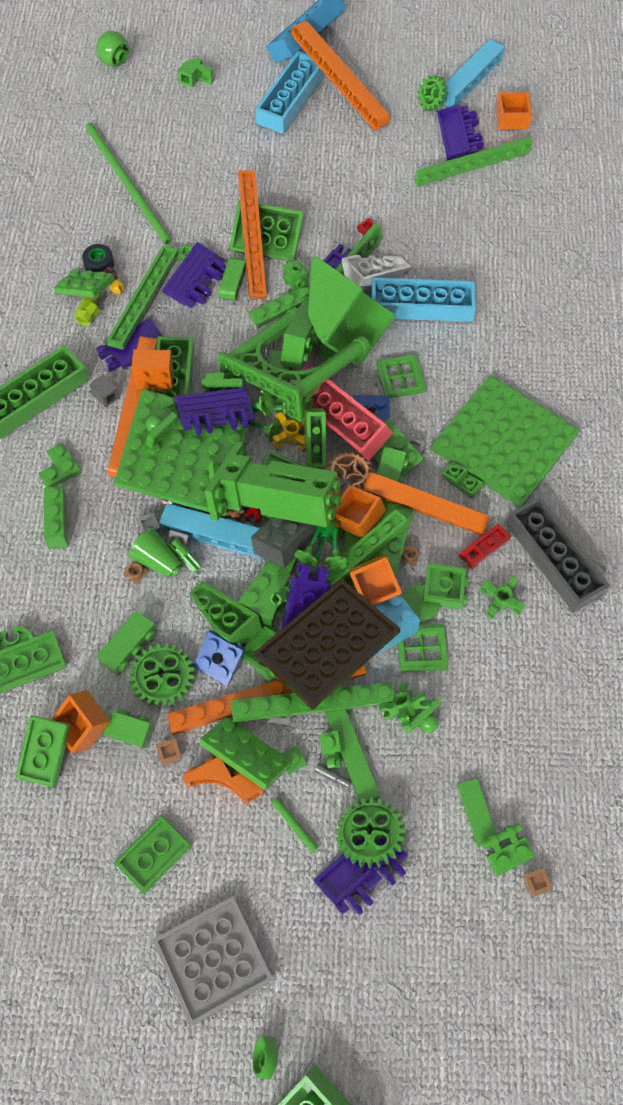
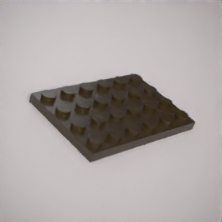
M341 579L254 652V656L314 710L400 633L401 628Z

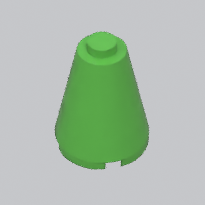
M150 526L149 532L143 531L131 545L133 551L132 553L128 551L127 556L168 578L171 576L176 577L182 569L180 567V560L157 530Z

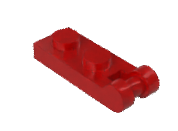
M498 523L463 549L458 556L468 563L467 566L472 570L507 543L511 536ZM472 552L477 555L475 558L470 555Z

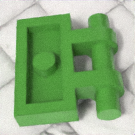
M519 823L513 826L508 825L504 827L503 831L497 834L492 833L487 836V839L481 841L484 850L489 847L492 848L493 852L487 854L486 858L495 876H499L534 858L526 837L522 836L518 839L516 837V834L522 831ZM508 838L509 843L500 847L499 842Z

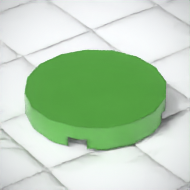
M421 584L413 585L406 589L402 597L420 619V623H423L436 616L440 603L423 601L425 585Z

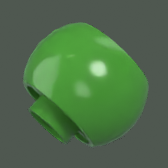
M107 31L98 39L96 52L104 64L117 67L128 58L129 45L126 38L119 32Z

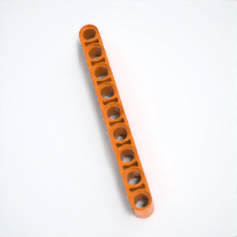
M303 21L291 28V34L296 42L374 130H379L390 123L388 112L307 21Z
M140 336L137 349L156 350L157 338ZM132 371L109 461L108 476L116 477L141 394V389H136Z

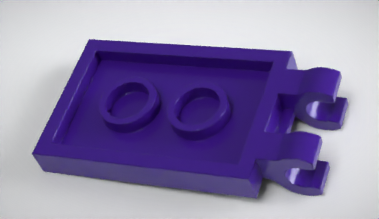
M151 319L142 322L136 327L124 350L108 346L107 341H105V345H100L96 348L101 360L109 355L112 356L105 360L108 364L106 367L110 372L120 366L124 370L132 365L133 349H137L140 336L151 338L163 336Z
M298 563L297 577L291 578L281 629L330 589L331 584L326 582L328 569L316 566L314 571L315 577H310L311 566Z

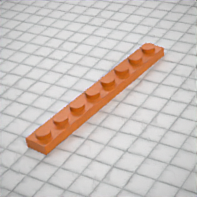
M239 170L237 174L249 299H266L255 171Z

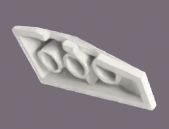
M353 255L342 258L345 277L361 287L363 293L371 291L372 277L396 278L411 269V266L401 256H383V259L370 255L368 258Z

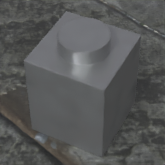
M105 375L96 378L89 384L92 395L105 408L120 398L117 387Z

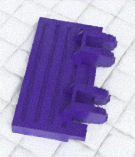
M457 105L437 111L447 161L477 153L479 149L484 147L481 133L474 134L473 127L479 124V120L476 118L478 115L475 111L470 112L467 105L462 107Z
M196 242L164 286L162 292L190 308H193L196 302L205 304L206 298L202 295L206 297L211 296V290L207 286L212 281V278L219 281L222 280L223 274L221 273H224L226 265H224L225 259L199 242Z
M246 388L175 396L174 398L183 430H191V424H193L196 435L202 433L201 422H204L206 431L209 434L213 433L214 426L227 425V419L232 430L237 429V417H239L243 429L248 428V422L255 421Z
M358 840L355 845H362L365 841ZM380 840L376 843V845L382 846L387 841ZM403 849L401 852L394 851L400 862L408 857V854ZM344 853L313 880L342 915L350 909L344 900L358 915L363 913L361 906L352 898L357 893L367 905L371 906L374 903L361 888V885L370 891L382 880L378 872L390 885L396 883L395 878L385 869L389 864H386L383 860L380 861L381 865L379 868L376 862L372 864L371 868H369L367 862L364 863L363 867H360L359 860L352 864L351 857L346 859ZM389 856V864L400 876H404L406 872L403 867Z

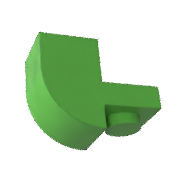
M202 59L187 60L178 69L179 83L192 88L198 80L212 84L214 82L213 68L203 65Z

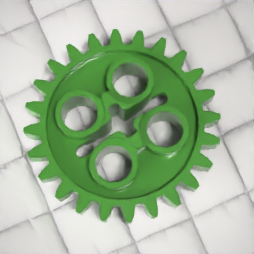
M157 643L156 649H153L150 645L149 652L142 650V657L136 655L138 663H131L132 667L135 668L129 670L130 675H132L129 681L134 683L131 685V689L136 690L134 693L136 697L141 696L140 700L142 703L148 700V706H151L153 702H155L157 708L160 707L161 703L167 708L168 702L175 706V699L182 702L181 695L188 696L187 688L193 689V684L191 683V681H195V676L191 675L195 673V668H192L193 661H188L189 655L188 653L183 655L182 648L176 651V645H173L171 649H169L168 643H165L164 648H161L160 644ZM168 662H176L173 667L166 666ZM151 664L156 665L153 670H146L147 666ZM172 680H177L178 684L176 686L168 685ZM153 683L158 684L156 689H148L149 685Z
M373 797L370 798L369 803H366L365 799L362 798L361 805L354 801L355 808L352 809L347 806L348 814L341 813L344 821H337L340 828L335 829L338 835L336 840L340 844V851H345V858L351 857L352 864L359 860L360 867H363L364 863L367 862L369 868H371L372 864L376 862L379 868L381 865L380 861L383 860L386 864H389L388 857L396 859L394 851H402L399 844H405L403 836H406V830L403 828L406 826L405 822L401 821L403 819L402 814L397 813V808L392 807L390 809L389 801L383 805L381 798H379L377 803H374ZM360 819L366 820L363 824H356ZM379 820H387L383 825L377 824ZM358 840L365 841L362 845H355ZM380 840L387 841L382 846L376 845V843Z

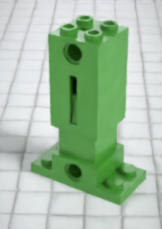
M236 441L204 490L210 518L215 521L220 519L221 515L225 513L226 508L240 511L243 506L260 509L261 515L327 528L330 521L335 517L337 507H340L342 503V496L339 492L341 483L338 481L337 472L271 461L268 466L251 463L250 457L247 456L244 442Z

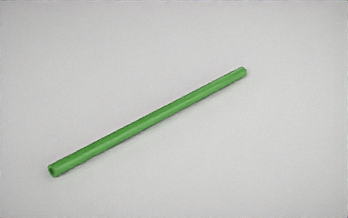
M87 123L85 128L164 244L171 243L172 239L93 124Z

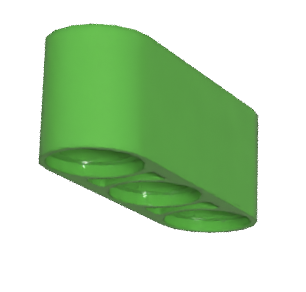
M229 258L220 284L219 298L232 301L237 300L246 272L245 260Z

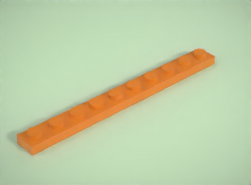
M364 665L346 681L366 675L367 672ZM278 679L166 715L172 735H176L223 720L226 716L228 718L232 717L231 700L294 692Z

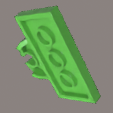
M15 626L12 627V630L17 635V639L13 642L7 641L8 634L5 630L0 633V694L67 668L53 630L33 637L25 627Z

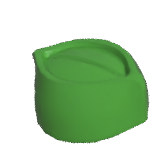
M260 1036L253 1052V1072L257 1078L270 1080L277 1065L278 1047L274 1037Z

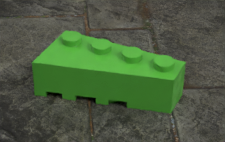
M295 558L285 568L268 561L238 601L246 608L258 614L260 623L270 630L274 626L281 604L278 606L273 605L270 601V596L276 593L280 587L289 585L297 566L298 558Z

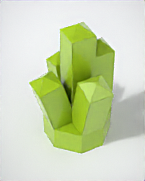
M99 294L95 298H82L73 315L77 322L88 326L100 313L101 310L96 304Z

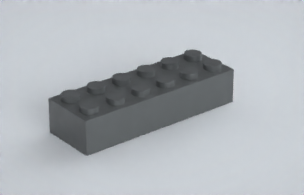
M338 477V481L341 483L339 492L342 496L349 484L352 486L353 484ZM271 517L251 536L254 554L285 568L296 558L294 553L297 550L303 551L310 544L317 526Z
M541 497L509 514L505 524L573 613L606 593L610 587L609 583Z

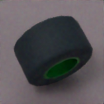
M93 244L83 251L82 259L86 271L112 272L114 260L109 247L103 244Z

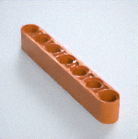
M368 472L363 487L364 491L383 500L414 509L418 513L479 535H484L490 518L483 513Z

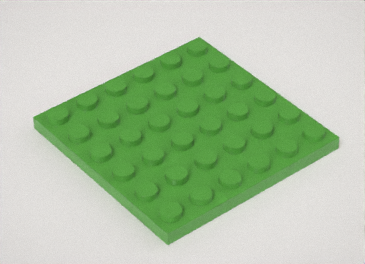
M489 375L433 442L430 450L450 463L454 461L468 469L469 475L482 481L484 485L518 507H522L579 434L580 429L494 376Z
M142 388L113 486L209 512L204 491L210 483L208 464L212 462L223 463L236 441L244 442L247 428H242L240 419L237 417L238 426L236 430L231 429L227 419V425L214 426L213 433L208 434L204 422H201L202 433L196 435L193 424H191V430H183L178 416L175 427L154 447L149 448L146 445L147 436L150 433L145 426L147 418L151 415H158L164 420L172 412L177 416L178 413L174 397ZM226 508L225 513L222 514L221 516H224V517L226 516V513H227V509H228V508Z

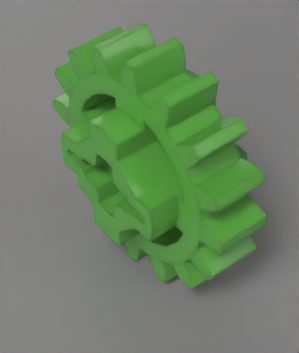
M428 75L427 80L423 79V85L419 84L421 89L417 91L420 94L417 99L421 100L419 105L423 106V109L437 111L438 106L443 107L442 102H446L445 96H448L446 90L449 89L445 86L447 82L443 80V77Z

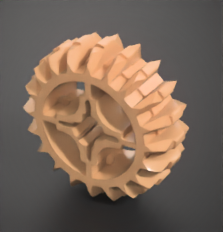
M346 450L344 455L338 452L337 457L332 456L331 461L327 462V467L325 468V470L337 472L338 477L352 482L354 487L363 490L368 472L374 473L371 462H367V459L364 457L361 458V454L355 455L354 451L348 454Z

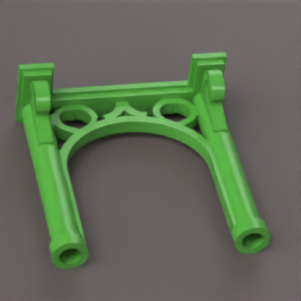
M293 307L284 316L228 354L219 352L218 358L220 372L224 373V379L242 378L285 400L287 416L302 422L304 409L312 407L313 399L311 397L320 388L321 384L357 357L366 354L370 350V344L365 337L359 336L327 361L309 370L290 371L274 367L262 358L261 353L268 344L285 333L298 308ZM248 361H255L256 363L249 364V363H247V362H248ZM285 380H295V381L290 383V382H286Z

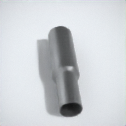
M318 763L315 769L316 773L349 788L351 781Z

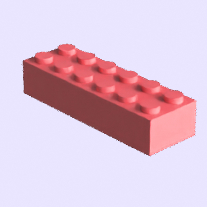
M329 379L322 383L320 388L311 397L313 399L311 408H323L325 410L326 427L368 461L393 434L384 422Z

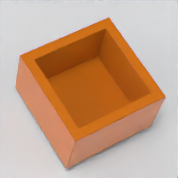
M498 92L495 103L498 130L529 129L532 118L529 92Z
M133 349L131 368L136 389L173 390L174 368L171 350Z
M349 484L342 494L341 506L337 507L332 522L336 524V527L363 538L375 527L386 509L380 497Z
M385 554L349 569L358 593L373 606L402 594Z
M88 690L69 694L52 717V720L71 724L66 746L72 754L90 749L111 722Z

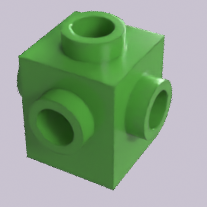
M299 260L283 265L284 282L290 286L292 291L302 288L307 284L309 273Z

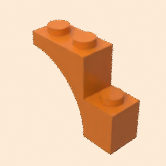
M215 756L205 760L204 765L198 768L192 767L188 769L185 775L182 776L187 788L203 783L225 786L236 793L244 805L263 795L261 787L238 771L234 774V777H231L224 762L218 757L215 758Z

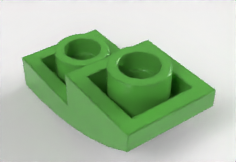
M454 461L442 472V476L470 498H473L483 487L482 481L469 475L468 469Z

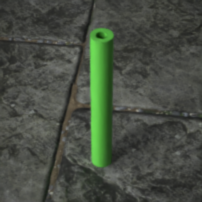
M276 798L272 805L308 849L314 853L319 847L279 798Z

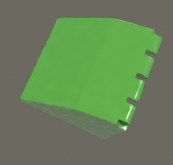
M317 256L311 261L308 317L321 342L336 353L349 345L357 337H365L370 344V350L351 362L357 366L360 361L363 362L396 315L363 293L361 287Z

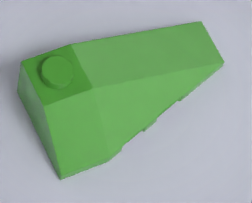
M204 581L189 592L191 598L214 631L231 643L249 642L262 629L258 614Z

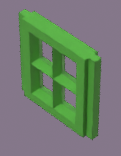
M417 355L376 361L385 396L395 398L427 392ZM409 363L412 373L402 374L400 364ZM396 365L399 375L389 376L387 366ZM413 377L416 387L406 388L404 378ZM400 379L403 389L393 390L391 380Z
M443 624L419 625L418 632L412 636H419L420 646L405 647V640L397 643L400 672L449 669ZM437 635L438 645L424 646L423 636ZM439 649L440 659L425 660L424 650ZM406 650H420L421 660L407 661Z

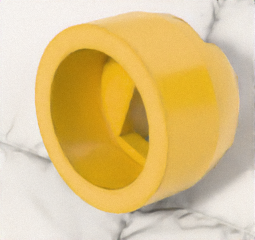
M117 279L110 285L109 289L114 294L120 295L121 292H124L125 287Z

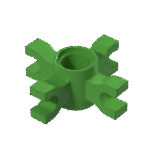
M512 575L505 586H499L498 588L485 579L479 591L492 597V605L486 614L488 618L493 619L499 609L507 607L518 616L521 614L526 604L514 599L512 592L517 585L518 578ZM498 595L504 596L506 600L500 599Z
M407 682L399 684L400 693L394 696L392 703L385 702L379 704V711H385L384 719L388 720L397 715L398 722L402 721L403 730L411 728L410 719L417 714L418 709L431 708L430 699L426 700V692H420L413 697V692L408 691Z

